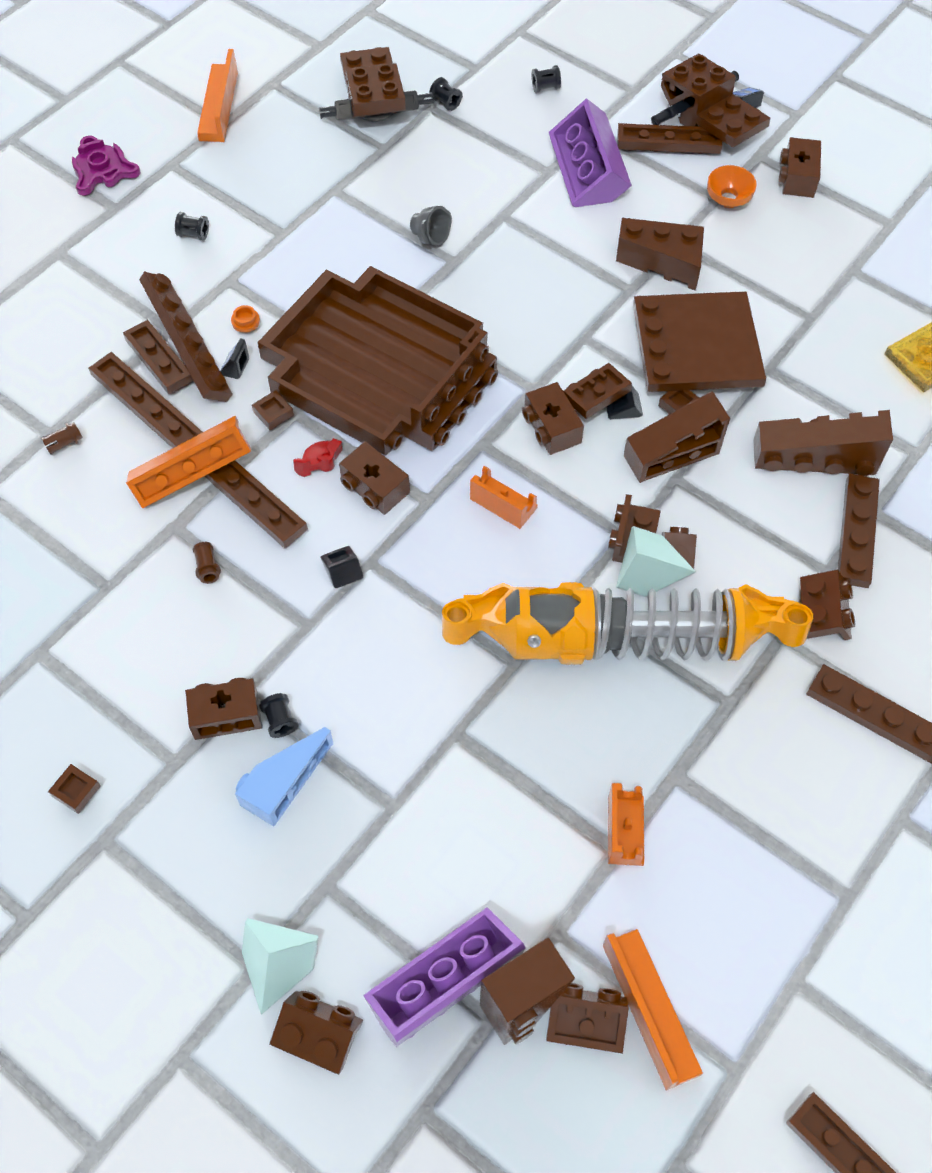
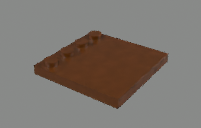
M747 291L634 296L633 308L647 392L765 386L766 375Z

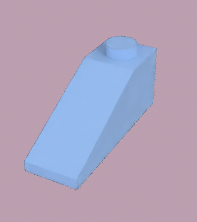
M326 727L318 730L257 764L250 774H244L236 786L235 793L240 806L274 827L333 745L331 730Z

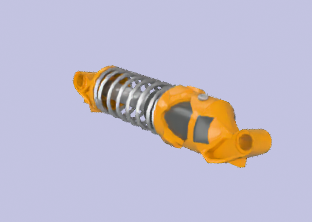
M565 582L561 583L558 588L550 589L544 587H512L501 583L489 588L482 594L464 595L463 598L447 603L442 609V636L446 642L460 645L466 643L474 634L482 630L501 644L514 660L558 659L563 665H581L584 660H591L592 658L598 660L609 650H612L614 656L620 660L626 655L630 641L634 654L640 660H643L648 655L651 644H653L655 653L661 660L669 657L674 645L677 654L683 660L691 657L696 646L698 653L706 661L713 657L717 648L724 661L740 660L753 643L768 632L774 634L787 646L798 647L803 645L813 621V613L806 605L784 599V597L766 596L761 591L747 584L739 588H725L722 592L717 588L713 593L712 611H701L700 592L697 588L692 591L691 611H678V591L675 588L670 592V611H656V591L651 588L648 592V611H634V591L631 588L627 590L626 601L623 597H612V590L609 587L605 590V594H599L596 588L584 587L582 583ZM636 637H646L642 653H640ZM658 637H669L666 650L662 654ZM679 637L691 638L686 654L683 653ZM701 638H713L708 654H705Z

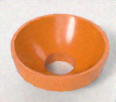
M725 165L714 169L710 173L707 182V190L710 197L725 208H734L749 202L757 186L756 179L752 173L734 165ZM731 193L735 195L736 198H726L723 197L722 194Z

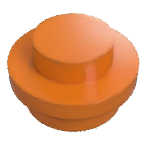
M242 305L233 311L231 323L233 328L239 332H250L258 327L260 318L254 308Z

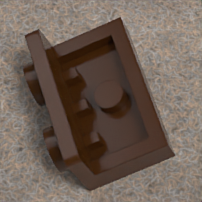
M838 569L800 577L802 604L810 608L813 613V621L807 639L838 633L841 634L844 640L852 639L851 628L855 627V616L853 610L849 608V599H853V589L850 581L845 580Z
M295 991L283 1002L269 1045L339 1075L344 1068L353 1039L361 1028L363 1019L355 1016V1013L347 1007L331 1006L320 1001L319 996L312 992Z

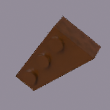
M622 218L616 262L646 273L652 270L663 274L665 280L670 282L673 279L687 283L689 289L696 291L702 263L704 227Z
M711 391L627 437L623 456L639 483L720 454L730 417L714 392Z
M548 937L481 980L480 1007L502 1043L505 1045L513 1040L516 1045L534 1033L533 1027L574 981L575 977Z

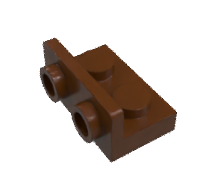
M607 363L599 369H594L588 376L578 382L570 384L563 392L573 408L585 419H588L632 390V382L614 366Z
M626 494L624 505L617 504L614 522L620 523L619 529H612L608 548L614 549L612 561L623 562L633 526L653 533L657 532L661 510L632 505V495Z
M571 983L550 1007L546 1041L623 1054L629 1010L627 998L621 997V992L617 990L600 988L598 993L584 991V987L579 984Z

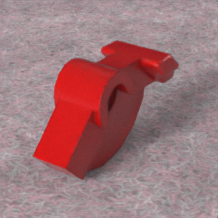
M333 438L331 441H319L310 445L305 450L302 459L297 458L293 460L294 471L299 476L307 477L311 475V471L321 470L328 472L333 470L335 460L343 450L342 441Z

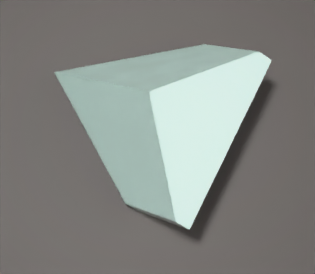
M633 526L616 588L625 591L631 588L635 594L646 597L651 588L657 592L696 571L664 536Z
M247 918L244 927L242 956L262 1015L313 970L318 936Z

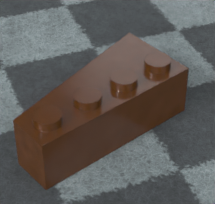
M879 410L878 416L862 417V412L849 413V418L830 420L829 415L817 416V418L810 422L802 423L800 418L761 421L758 424L753 439L755 469H766L768 471L787 470L800 473L825 472L828 474L850 473L861 476L876 475L893 441L890 410Z

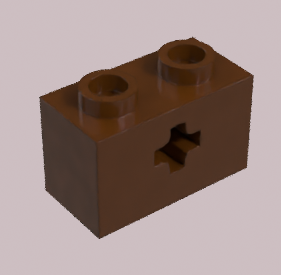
M790 137L787 148H782L780 155V164H784V166H781L779 183H783L782 194L814 198L821 175V140Z
M558 382L525 393V404L522 407L523 417L528 424H532L539 445H544L549 455L582 443L584 424Z
M366 441L339 463L340 480L343 486L351 492L355 491L358 493L367 506L371 509H378L384 515L410 493L409 475Z
M234 678L228 683L216 685L204 683L197 685L195 688L185 690L188 725L195 740L262 729L258 692L253 678Z

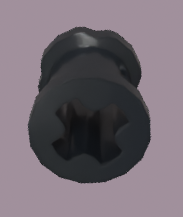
M554 65L552 69L540 71L537 68L532 69L531 80L535 93L546 88H561V73L558 65Z
M443 77L437 78L429 90V93L433 92L432 98L434 100L441 101L444 107L451 111L460 105L463 98L462 91L451 87Z
M185 212L177 214L175 219L176 236L183 237L184 235L198 237V240H206L209 232L207 216L197 218L187 216Z
M277 693L270 695L259 704L261 712L265 713L270 725L268 732L272 738L287 736L293 733L299 726L297 719L291 716L288 708L290 701L287 694Z

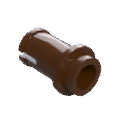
M66 422L64 423L65 427L45 437H41L45 446L57 441L46 447L50 455L74 442L76 445L79 444L78 440L83 437L75 422L71 424Z
M210 542L195 544L192 550L197 564L195 570L196 577L205 584L217 581L221 569L216 564L213 545Z

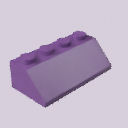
M587 98L548 132L571 203L574 207L613 202L632 186L606 113Z
M486 907L363 996L385 1033L394 1045L398 1047L437 1017L443 1015L467 995L474 992L481 986L482 979L523 954L526 947Z

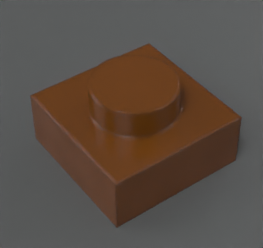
M276 390L252 404L254 414L269 430L294 416L293 408Z
M690 390L668 391L660 398L658 406L671 414L700 397Z
M70 764L49 789L48 793L51 797L79 814L101 785L97 780Z

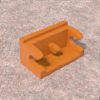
M486 466L482 468L481 478L474 475L470 480V499L519 529L522 528L538 508L536 504L537 496L530 493L528 498L519 494L492 478L491 469Z
M612 783L608 796V864L644 866V796L640 786H636L634 791L627 792L623 791L621 783Z

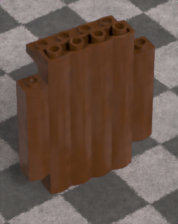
M369 266L354 283L326 269L257 342L260 358L276 366L268 376L270 392L276 390L287 402L361 443L366 441L385 456L392 450L399 448L404 436L430 451H433L439 445H444L449 438L450 430L455 425H460L463 422L466 410L471 405L475 406L479 402L483 393L482 390L488 385H493L498 376V370H496L497 356L489 353V346H487L488 332L483 330V322L372 266Z

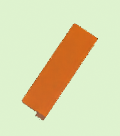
M228 49L225 64L211 65L197 132L199 141L225 142L238 75L234 49Z
M233 416L128 472L126 484L143 509L251 452V447L239 429L237 417Z
M638 929L618 937L614 933L607 935L603 943L604 951L622 992L627 998L630 1010L665 1090L667 1091L701 1076L703 1072Z

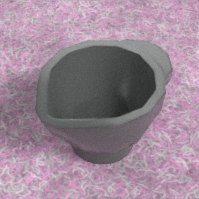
M441 205L427 207L420 213L413 214L410 220V229L414 235H418L419 240L423 244L443 245L450 233L451 213Z

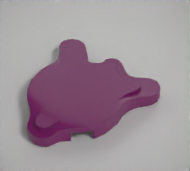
M92 135L85 136L80 140V146L77 149L79 154L76 158L72 157V165L76 176L79 178L76 190L82 196L89 195L99 183H104L107 187H113L122 178H137L141 174L139 166L128 161L117 144L113 143V146L105 145L103 140L97 139Z

